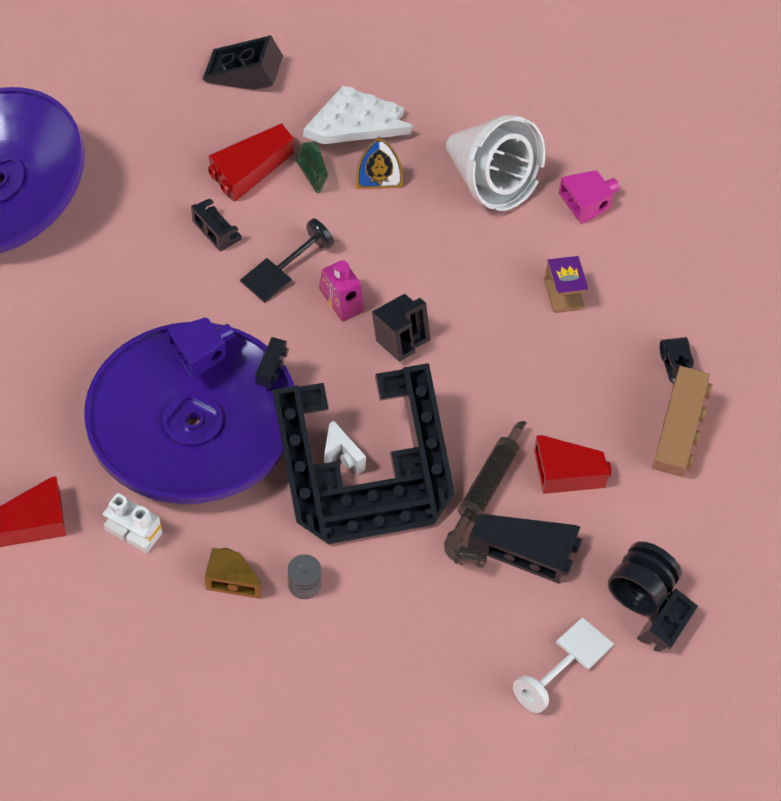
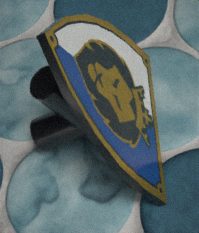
M381 137L374 140L360 158L356 172V189L403 187V173L400 160L393 148Z

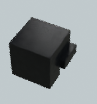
M403 294L372 311L376 341L399 362L416 353L415 348L430 340L427 306L423 299L418 298L413 301L406 294Z

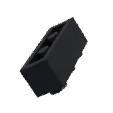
M271 337L255 374L257 385L272 388L273 383L277 382L278 371L282 370L283 359L289 353L287 341Z

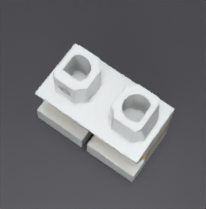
M119 493L112 498L109 506L102 513L103 516L108 518L104 523L105 531L123 541L126 540L128 544L146 554L162 535L159 516L153 514L145 507L128 500Z

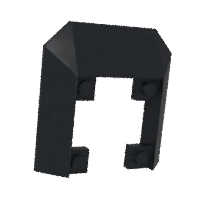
M429 363L375 374L379 401L404 397L413 448L390 452L394 478L353 486H343L339 461L313 465L304 414L329 409L324 383L301 387L297 385L272 390L296 523L326 544L434 525L455 494Z

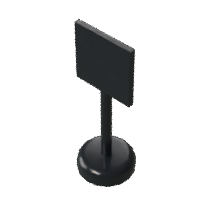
M312 218L307 222L306 230L311 238L278 266L266 258L245 275L240 282L266 303L292 281L282 271L283 268L314 242L324 249L334 245V239L330 231L319 220Z

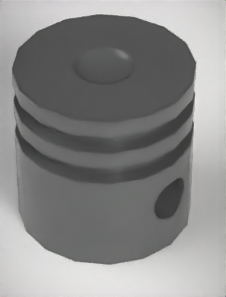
M301 554L294 557L288 564V588L293 596L299 599H309L317 595L321 589V565L315 557Z

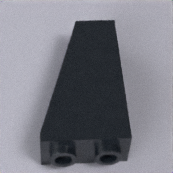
M479 513L469 535L467 549L559 584L562 575L568 576L573 564V560L569 558L572 552L577 554L582 538L578 537L580 526L573 524Z

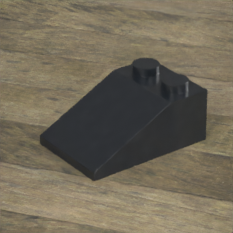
M271 35L213 49L202 79L204 82L253 90L267 88L274 84L283 54Z

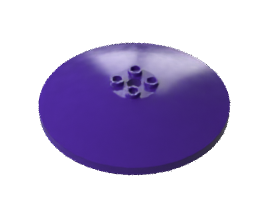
M22 87L0 88V178L5 177L3 182L0 183V253L27 243L53 224L72 200L79 186L85 162L82 134L68 110L53 97L37 90Z
M182 322L146 331L115 350L104 361L91 381L85 401L84 419L89 444L95 457L107 473L117 482L135 493L154 500L177 504H199L224 499L252 487L268 475L281 461L284 454L272 390L294 386L289 371L283 364L282 370L278 371V380L276 383H273L272 388L257 385L255 374L267 345L252 335L236 328H232L234 338L225 341L226 357L197 378L192 379L170 347L167 329L188 323ZM212 323L215 328L223 326L221 324ZM192 418L200 420L196 425L186 423L188 419Z

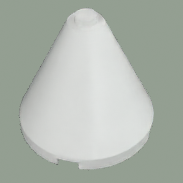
M505 115L456 132L448 138L446 143L448 154L475 200L487 208L498 211L513 209L524 202L539 182L535 180L539 166L544 168L545 144L540 130L530 120L516 115Z

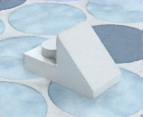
M332 421L329 423L324 463L335 462L341 459L345 468L351 469L358 476L365 471L366 456L343 430Z

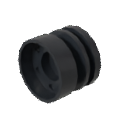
M637 541L631 545L628 553L623 557L622 563L616 567L610 576L607 585L614 598L624 607L644 616H653L659 612L668 597V593L672 592L675 584L680 580L682 571L676 559L666 550L649 542Z

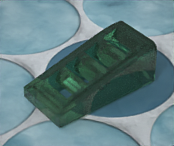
M316 141L304 142L295 160L315 192L320 193L328 178L323 157Z

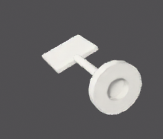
M583 617L556 641L569 655L540 681L525 675L520 676L513 683V691L516 698L529 711L541 713L548 706L549 696L544 687L571 661L576 659L589 670L614 646L613 642Z

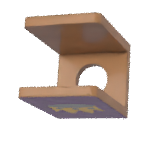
M579 256L547 259L544 282L553 312L583 310L585 305L581 293L588 291V285Z

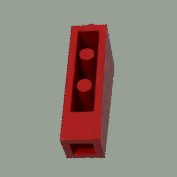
M282 123L209 155L208 172L212 179H216L219 182L222 192L225 195L228 194L234 202L294 154V137Z

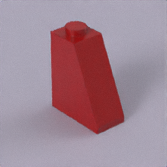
M544 435L536 436L534 453L543 494L606 487L608 477L612 476L610 462H606L603 451Z
M57 476L46 479L0 506V547L66 536Z

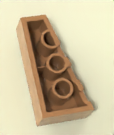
M683 366L679 367L673 383L667 407L668 412L662 426V435L658 442L652 469L683 477L686 469L691 470L695 456L690 454L692 445L697 446L701 431L696 430L698 421L703 422L707 407L702 406L704 398L709 399L713 384L708 383L709 373Z

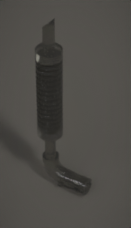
M526 421L516 423L508 437L498 439L458 508L461 518L454 530L448 533L444 542L445 554L457 565L459 563L460 565L466 564L483 568L485 566L483 563L487 562L486 551L460 545L463 541L462 536L469 523L476 522L479 513H484L519 452V446L516 442L527 425Z

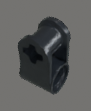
M687 337L660 340L661 359L664 362L669 381L674 383L680 366L690 369L694 366Z

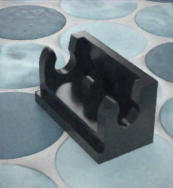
M206 199L197 205H192L193 223L219 251L242 240L241 234L237 233L238 227L231 226L217 211L215 206L208 207L205 210L207 206L214 203L212 199Z
M678 589L673 590L668 594L659 612L649 618L637 639L642 643H646L648 640L653 641L656 644L653 650L656 652H660L665 648H672L698 605Z

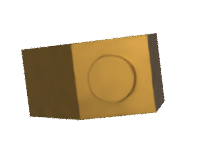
M212 548L205 573L206 590L261 599V581L240 552H235L230 548Z

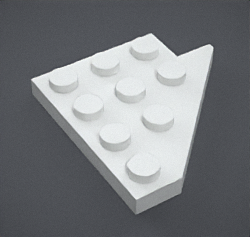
M342 86L304 128L303 137L322 144L378 137L409 135L412 133L413 125L400 120L404 113V107L376 98L374 95L359 92L352 87Z

